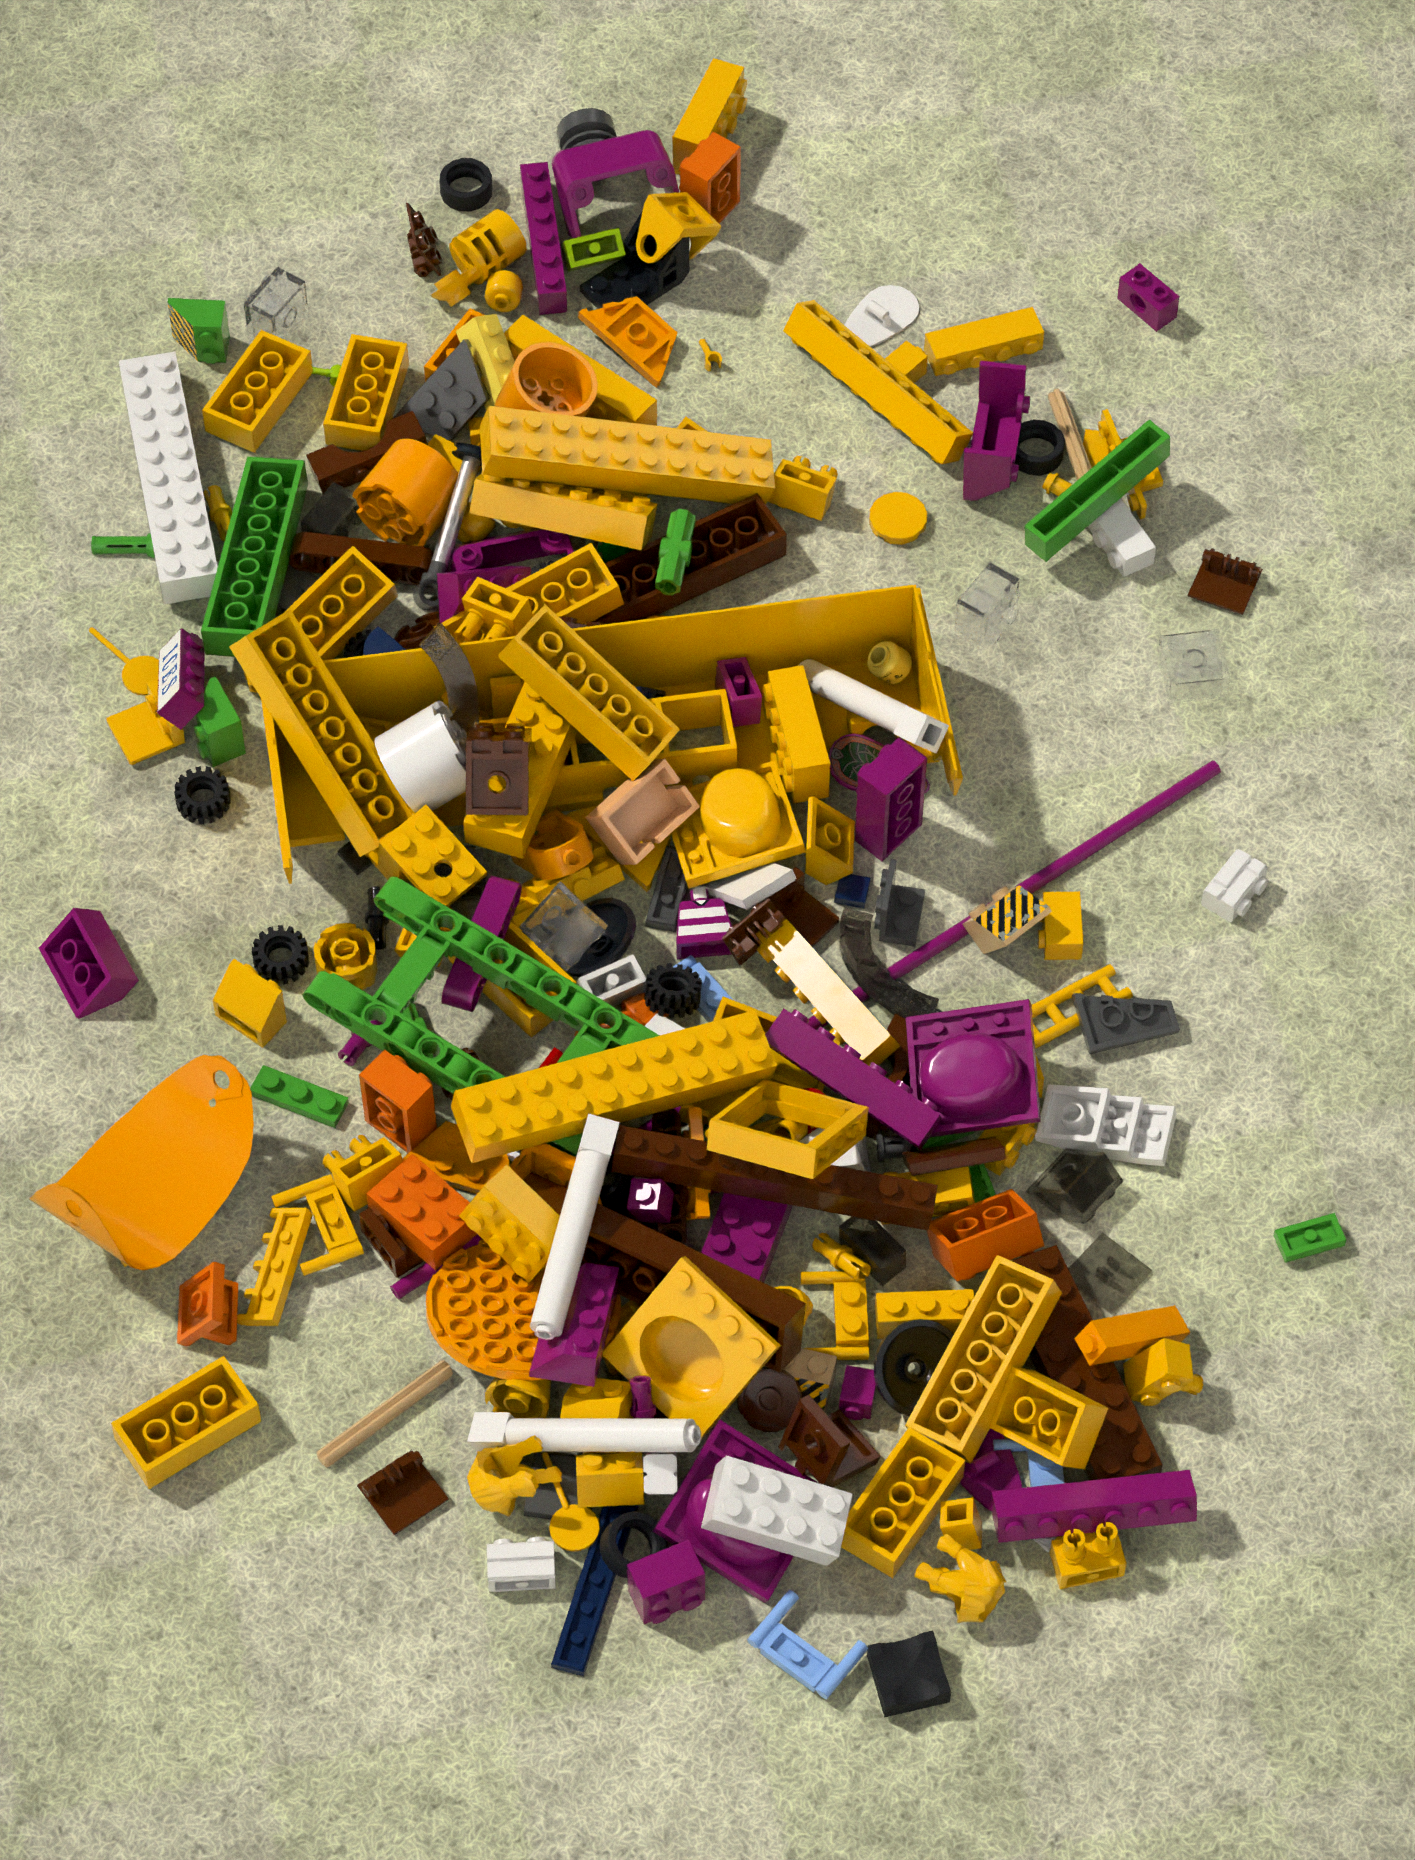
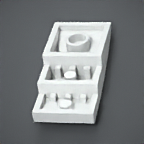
M1048 1084L1040 1115L1041 1122L1038 1123L1035 1139L1038 1142L1065 1150L1101 1158L1165 1167L1177 1112L1175 1106L1144 1104L1142 1097L1111 1095L1109 1088Z

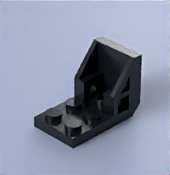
M641 212L623 242L625 257L580 285V292L597 309L602 308L603 304L622 302L624 299L635 296L640 298L646 305L650 304L681 284L689 273V237H683L658 262L646 263L642 261L636 250V240L642 216ZM648 235L644 242L645 252L650 257L657 250V243L652 235Z

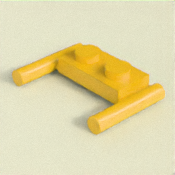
M331 1174L271 1196L275 1208L306 1197L309 1209L313 1214L312 1216L326 1246L328 1254L299 1264L303 1276L364 1254L363 1247Z
M845 1271L800 1272L801 1285L833 1284L836 1347L804 1349L837 1356V1360H869L865 1280L857 1282ZM860 1272L859 1274L865 1279V1275Z

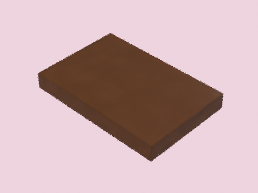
M996 1136L902 1152L903 1162L913 1176L996 1162L1006 1158L1005 1148Z

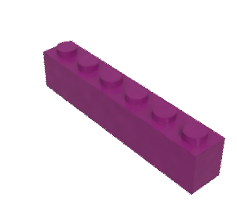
M548 162L520 164L521 190L539 315L566 313L567 290Z
M783 1008L765 1034L770 1048L847 1101L869 1107V1116L921 1150L942 1121L941 1115L937 1112L940 1108L925 1097L920 1101L912 1096L911 1093L914 1090L904 1082L897 1080L896 1083H893L885 1077L887 1071L874 1062H871L868 1066L859 1060L861 1054L851 1046L846 1044L842 1048L834 1043L833 1040L836 1037L824 1028L819 1027L818 1030H815L807 1024L809 1019L796 1009L790 1013Z
M1190 1470L992 1491V1517L998 1543L1064 1536L1068 1530L1072 1534L1073 1529H1079L1084 1534L1094 1533L1099 1524L1103 1523L1105 1527L1106 1522L1113 1523L1117 1530L1197 1521V1494Z

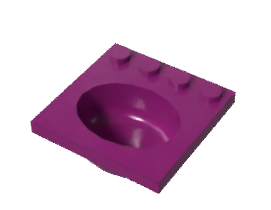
M1029 999L906 1017L910 1086L914 1090L911 1095L920 1101L924 1097L932 1101L940 1108L937 1112L942 1117V1121L930 1137L1041 1122L1032 1004Z
M719 1420L653 1532L673 1545L689 1539L699 1562L766 1603L769 1601L794 1556L701 1528L715 1465L727 1455L809 1481L818 1482L806 1474L802 1476L795 1467L722 1420Z

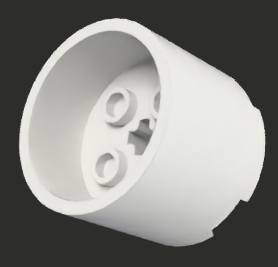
M440 700L377 736L374 740L377 753L388 776L414 813L424 805H427L434 811L466 792V738L468 735L455 720L451 721L449 719L453 715L452 711Z

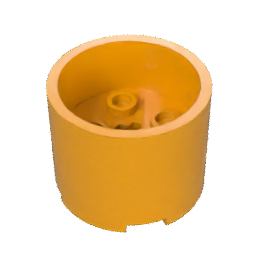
M537 343L524 349L516 358L496 399L495 407L586 417L597 395L598 384L596 375L588 361L575 350L558 343Z
M399 439L394 442L353 492L352 497L356 499L359 506L356 513L362 522L380 539L387 542L391 538L400 544L423 547L444 522L458 472L445 457L430 446L413 439Z

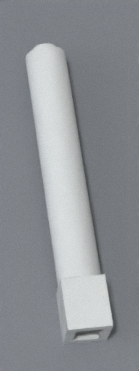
M806 659L798 665L804 666L811 692L893 732V734L917 746L937 753L949 725L814 659Z
M589 1113L530 1323V1328L535 1332V1335L545 1340H552L554 1337H559L562 1334L620 1123Z
M475 1412L467 1440L476 1452L482 1451L484 1448L494 1449L497 1446L517 1444L534 1435L540 1438L543 1449L541 1452H693L701 1441V1430L693 1419L514 1418L510 1412Z

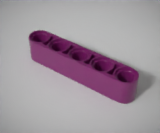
M490 876L471 921L504 940L520 900L522 884ZM456 957L443 988L442 1004L473 1012L487 979L474 972L472 966Z

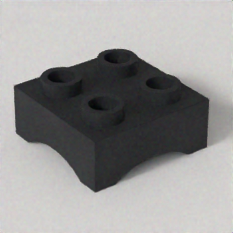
M933 1630L901 1641L868 1645L867 1658L884 1718L950 1702L951 1690L941 1663Z

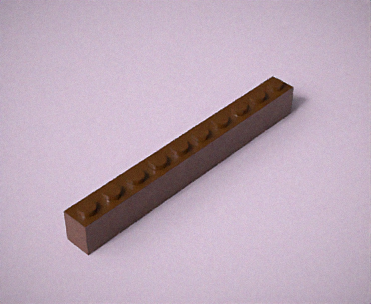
M619 1125L611 1172L649 1179H662L665 1182L927 1231L934 1213L938 1186L936 1184L830 1165L814 1179L709 1151L707 1150V1141Z

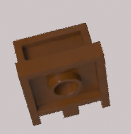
M477 723L475 728H470L466 738V815L529 814V749L532 742V728H525V724L509 723L506 724V728H494L493 723ZM494 775L502 776L506 781V787L501 791H494L490 788L488 780Z
M810 1395L799 1399L778 1446L782 1452L789 1448L798 1458L795 1467L802 1476L810 1472L819 1484L829 1487H835L876 1465L881 1457L840 1409L826 1415Z

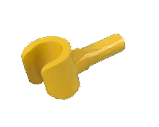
M700 339L699 344L705 354V369L711 371V361L717 362L719 368H721V354L711 351L706 340Z

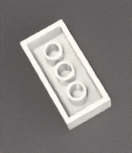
M726 1455L715 1465L701 1528L828 1566L840 1554L852 1493Z

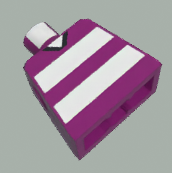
M698 887L690 891L691 901L679 903L676 937L677 960L685 959L690 955L694 958L732 955L722 940V937L732 926L724 901L720 898L709 899L706 888Z

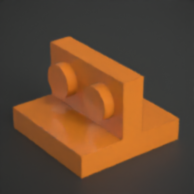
M212 1262L179 1286L177 1344L190 1346L200 1338L229 1346L236 1342L239 1283L224 1279V1264Z

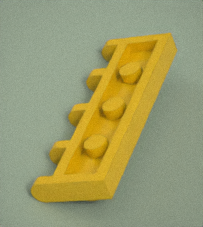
M271 1208L269 1216L276 1219L272 1233H263L261 1240L263 1243L268 1244L264 1259L254 1262L253 1269L258 1271L259 1275L255 1288L245 1290L244 1297L251 1301L247 1313L237 1315L238 1324L245 1326L279 1325L313 1215L308 1208Z

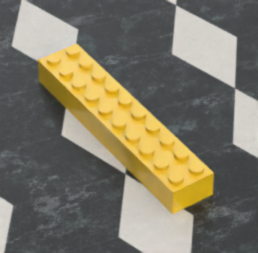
M488 406L480 424L482 475L732 504L758 493L766 505L775 489L771 439Z
M756 1010L459 1089L454 1092L451 1109L470 1161L475 1163L583 1133L588 1113L621 1123L757 1085L763 1079L772 1080L777 1064Z

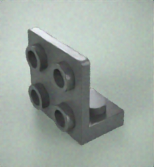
M890 859L889 869L882 870L881 891L876 901L874 929L880 930L879 941L915 947L925 889L895 885L897 860Z

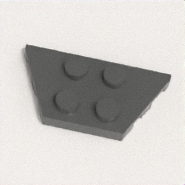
M464 339L392 419L413 411L423 432L431 435L436 434L449 441L458 435L490 399L486 386L481 381L482 374L478 364H475L470 350L472 345L468 339Z

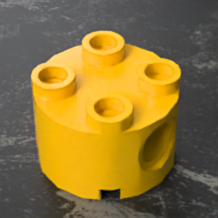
M351 923L335 924L326 928L320 934L317 944L315 942L314 945L317 974L320 971L329 974L333 972L361 990L372 986L375 983L378 968L375 941L366 929L363 928L361 930L356 928V924Z

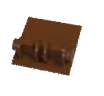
M406 203L411 227L407 234L414 272L419 277H426L431 271H435L438 276H442L439 265L442 263V257L435 245V242H438L437 234L432 226L428 227L425 224L421 212H416L409 203Z
M1213 548L1211 550L1205 549L1201 559L1202 564L1187 596L1243 615L1263 569L1256 566L1257 563L1255 562L1250 563L1244 560L1240 562V557H1236L1234 560L1231 559V554L1225 557V554L1217 552Z
M768 898L763 903L756 905L741 922L731 926L722 937V940L740 966L757 952L756 949L762 944L755 934L759 931L765 939H768L769 936L763 927L772 935L783 926L782 922L786 918Z
M410 1450L357 1485L393 1535H396L449 1500L422 1464L424 1460L418 1451L413 1452Z

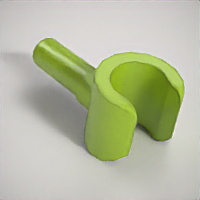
M333 365L331 369L312 367V374L330 377L329 383L332 386L336 385L341 365Z

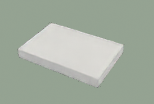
M770 863L702 884L701 886L708 890L709 896L720 898L725 902L748 910L794 882L797 878L793 869Z

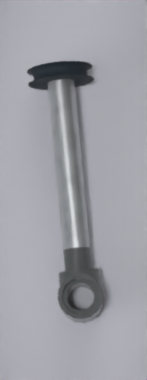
M461 442L454 443L457 450L452 451V454L463 460L428 573L422 574L420 584L416 586L413 594L416 605L423 610H433L439 606L437 573H445L447 571L479 466H482L481 447ZM425 587H431L436 591L437 599L435 601L426 599L424 596Z

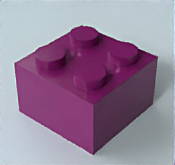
M689 1539L627 1564L628 1592L644 1625L650 1622L654 1624L661 1623L667 1620L672 1613L682 1609L684 1611L693 1610L705 1600V1572Z

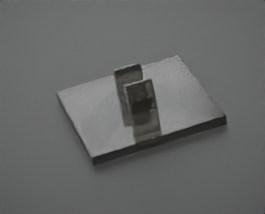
M1103 1232L1068 1268L1077 1288L1111 1315L1152 1273V1269Z

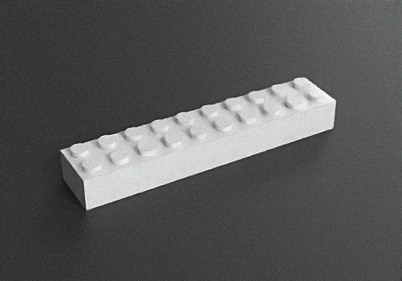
M176 352L120 360L119 367L163 604L210 597L218 566Z

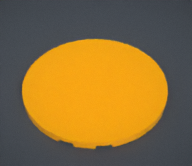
M483 1239L479 1241L478 1245L466 1250L461 1248L443 1262V1266L432 1276L426 1293V1319L434 1339L456 1361L482 1374L508 1380H544L529 1377V1372L539 1338L530 1328V1323L545 1268L528 1284ZM619 1294L617 1295L604 1350L612 1342L619 1328L621 1316V1299Z

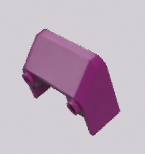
M641 130L558 151L552 159V169L567 235L573 238L581 237L575 209L586 207L592 202L594 197L592 182L645 169L647 180L652 186L664 188L665 193H679L673 165L659 135L651 130Z
M980 360L979 402L971 447L964 448L963 500L977 501L1010 488L1011 482H1017L1019 465L1015 464L1023 413H1029L1031 398L1030 396H1025V365Z
M532 528L457 544L454 546L449 565L451 572L485 569L561 554L563 558L573 553V548L568 534Z

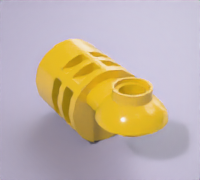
M495 209L455 236L451 243H449V249L453 260L462 274H459L457 269L440 279L434 284L438 290L430 296L439 301H447L449 306L452 307L471 294L468 286L473 283L477 285L483 284L492 273L503 270L522 257L527 251L526 241L514 220L504 211Z

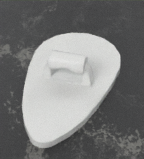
M881 286L871 291L857 305L844 325L872 348L909 327L918 317L919 304L911 291L901 286Z

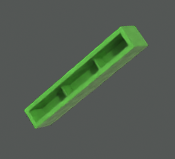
M1151 420L1145 422L1024 526L1025 545L1047 562L1170 456V436Z

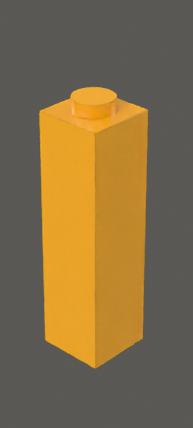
M1174 1305L1091 1320L1074 1339L1088 1364L1092 1366L1133 1358L1163 1338L1182 1342L1191 1332Z

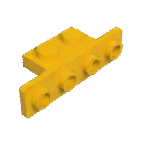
M1102 410L1098 429L1101 437L1106 438L1109 446L1107 449L1109 454L1128 437L1120 439L1109 410ZM1158 467L1128 491L1129 507L1132 512H1137L1139 519L1146 517L1147 504L1142 492L1163 486V479Z

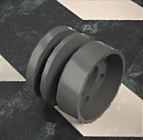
M585 108L571 112L560 121L556 133L561 150L617 136L611 116L605 111L596 108Z

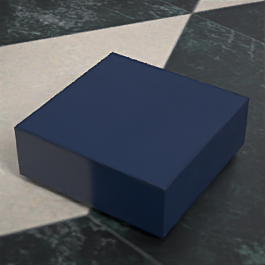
M850 874L839 879L834 903L864 909L871 878Z

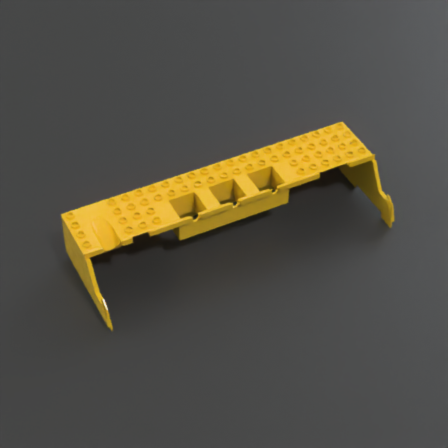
M916 584L573 628L584 641L630 683H633L634 687L642 686L664 690L666 697L648 700L680 728L679 731L721 725L724 745L671 752L669 744L666 745L655 759H666L680 778V781L677 784L664 785L665 788L674 785H685L687 788L693 786L692 780L698 775H707L711 780L713 776L727 769H748L774 760L783 782L782 775H785L784 767L779 768L776 759V750H779L777 743L772 744L769 726H772L771 719H766L764 715L763 702L766 700L763 684L768 683V671L795 667L806 659H814L949 725L937 753L917 746L905 739L903 740L926 756L927 763L943 760L950 790L953 796L958 793L963 775L921 589L917 588ZM515 636L323 661L355 714L390 722V728L430 706L434 701L440 700L444 703L441 696L449 688L490 713L492 719L474 721V728L477 723H493L494 728H504L509 717L493 719L490 679L517 675L498 657V654ZM882 641H891L908 651L911 656L912 666L910 672L899 683H885L870 673L868 669V655L871 649ZM746 657L762 695L760 724L733 727L726 689L715 690L717 661ZM520 678V680H521V688H522V686H523V684H524V680ZM811 692L827 753L832 744L840 737L848 734L862 735L868 728L877 725ZM262 701L283 869L288 883L292 884L293 863L290 847L345 840L344 831L338 826V821L286 737L281 730H278L276 721ZM460 720L461 724L469 732L470 729L464 722ZM577 731L542 814L550 813L555 809L562 812L599 805L604 801L602 793L604 789L619 787L629 777L610 760L579 763L576 744L590 743V741ZM466 792L433 811L446 827L463 825L466 817Z

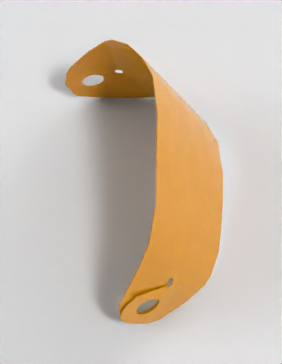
M220 1055L196 1057L149 1091L131 1110L106 1131L57 1183L49 1184L36 1191L29 1200L132 1268L148 1270L160 1267L171 1261L213 1218L239 1180L250 1158L254 1121L252 1092L247 1080L238 1071L237 1067ZM218 1070L225 1072L229 1077L230 1083L226 1089L220 1088L215 1081V1074ZM215 1099L216 1105L211 1107L209 1100Z

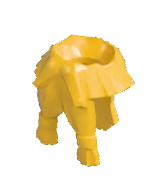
M534 1435L517 1444L497 1446L494 1449L484 1448L482 1451L477 1452L467 1479L472 1497L483 1510L499 1512L509 1517L515 1508L518 1496L534 1497L539 1487L538 1484L562 1482V1472L557 1466L535 1470L520 1464L523 1456L542 1451L543 1446L540 1438Z
M945 1534L938 1540L937 1549L956 1558L960 1570L950 1571L945 1567L932 1568L929 1564L922 1562L916 1568L914 1577L927 1581L930 1586V1592L946 1595L955 1602L957 1623L984 1622L1005 1593L1004 1582L1006 1580L1002 1574L1000 1564L997 1561L985 1560L976 1552L968 1550L958 1542H955L950 1535Z

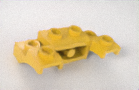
M589 839L594 852V858L581 870L552 880H543L535 876L522 883L520 900L511 922L521 931H524L625 880L619 863L607 856L603 845L593 839ZM513 878L507 879V880H510V881L517 882V881L514 880Z

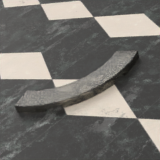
M439 622L419 645L434 662L442 676L448 697V708L453 714L449 719L451 721L455 720L468 735L470 728H475V724L479 723L480 706L475 677L461 646L444 625Z
M844 907L839 927V948L845 966L854 981L873 1000L903 1018L936 1013L939 1004L938 998L921 993L904 983L896 982L879 958L874 955L870 933L873 915Z

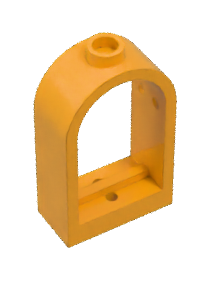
M555 809L540 818L535 830L538 832L536 835L533 834L524 858L511 856L516 865L539 879L552 880L581 870L593 860L594 852L584 826Z

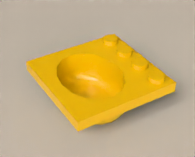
M775 760L748 769H727L713 776L709 781L687 787L700 807L671 833L688 889L806 852Z
M684 1256L679 1259L607 1346L602 1356L629 1381L635 1376H649L651 1378L653 1404L669 1419H693L696 1425L700 1427L702 1440L781 1345L693 1262Z

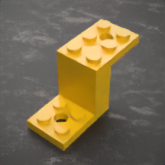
M424 805L381 840L378 848L365 854L387 880L394 876L407 883L411 881L418 890L447 907L487 876L485 868L427 805ZM445 863L452 868V873L447 877H440L435 873L434 868L438 864Z

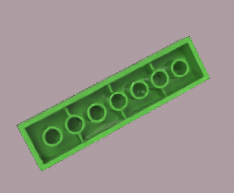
M247 456L201 629L206 655L235 657L229 646L275 618L293 538L296 535L308 487L304 460Z

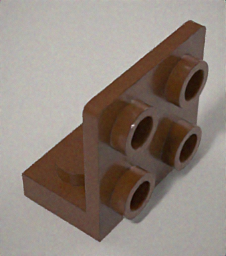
M794 867L793 872L797 879L768 898L772 901L775 908L785 916L810 946L813 947L839 923V917L805 891V873Z
M370 1207L359 1213L361 1232L396 1278L424 1262L422 1258L390 1232V1227L382 1215L376 1216Z

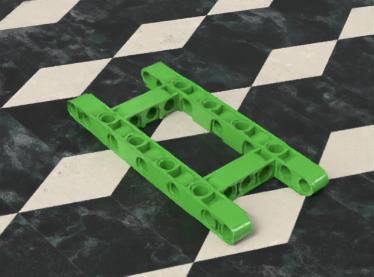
M394 876L388 879L376 895L374 903L384 912L383 916L415 934L417 937L376 993L371 996L333 972L329 974L320 971L302 994L304 1000L311 1007L362 1037L382 1051L385 1049L393 1056H401L411 1069L425 1074L432 1082L452 1094L456 1090L504 1078L505 1076L402 1014L410 1003L414 1004L417 999V993L427 979L431 980L433 978L435 968L444 956L457 957L472 966L473 971L482 975V977L504 990L508 988L526 999L527 1004L557 1022L561 1020L579 1031L557 1063L660 1036L488 930L448 908L404 880ZM446 927L449 928L451 931L444 932L439 928ZM499 959L502 960L504 963L497 964L494 963L492 960ZM552 991L557 996H549L545 992ZM378 1020L383 1024L374 1025L370 1021ZM599 1024H607L611 1028L604 1029ZM425 1053H433V1054H435L437 1057H435V1058H428V1057L424 1056L423 1054H425ZM583 1133L546 1144L576 1157Z

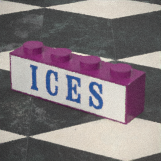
M183 628L159 651L157 714L180 730L204 707L205 649L203 641L198 635L188 633Z

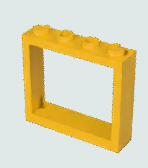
M763 1079L710 1119L709 1129L705 1131V1136L708 1138L707 1150L814 1179L866 1136L869 1107ZM764 1114H770L825 1130L808 1144L747 1127Z

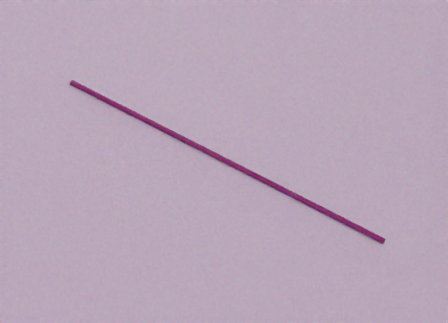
M1214 760L1210 761L1016 886L1020 885L1031 894L1221 773L1219 765ZM970 915L852 990L854 995L861 1002H864L892 984L898 977H903L967 936L969 933L963 926V923L971 918ZM814 1015L808 1018L809 1022L807 1023L815 1030L830 1024L827 1021L822 1025ZM680 1106L674 1109H676L679 1112ZM652 1119L637 1129L650 1131ZM660 1122L658 1125L666 1129L671 1124L668 1122ZM616 1142L613 1145L611 1154H614ZM477 1234L462 1248L466 1250L478 1245L482 1238ZM425 1263L391 1285L390 1289L399 1300L429 1281L443 1265L435 1271L430 1265Z

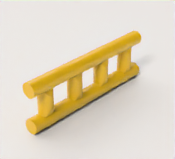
M1111 964L1032 1004L1033 1018L1046 1012L1055 1024L1039 1032L1033 1023L1035 1049L1080 1026L1077 1013L1066 1019L1057 1007V1005L1072 998L1073 993L1084 994V991L1098 984L1106 996L1121 999L1133 998L1129 987L1118 991L1109 978L1116 974Z

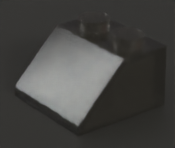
M1066 1148L1026 1191L1064 1221L1084 1224L1095 1216L1096 1210L1105 1201L1113 1197L1116 1192L1115 1190L1123 1182V1179L1104 1152Z

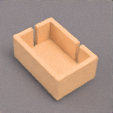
M654 759L634 781L628 778L585 817L620 865L638 864L655 848L653 843H661L700 807L685 785L664 787V785L677 784L680 781V778L666 759Z

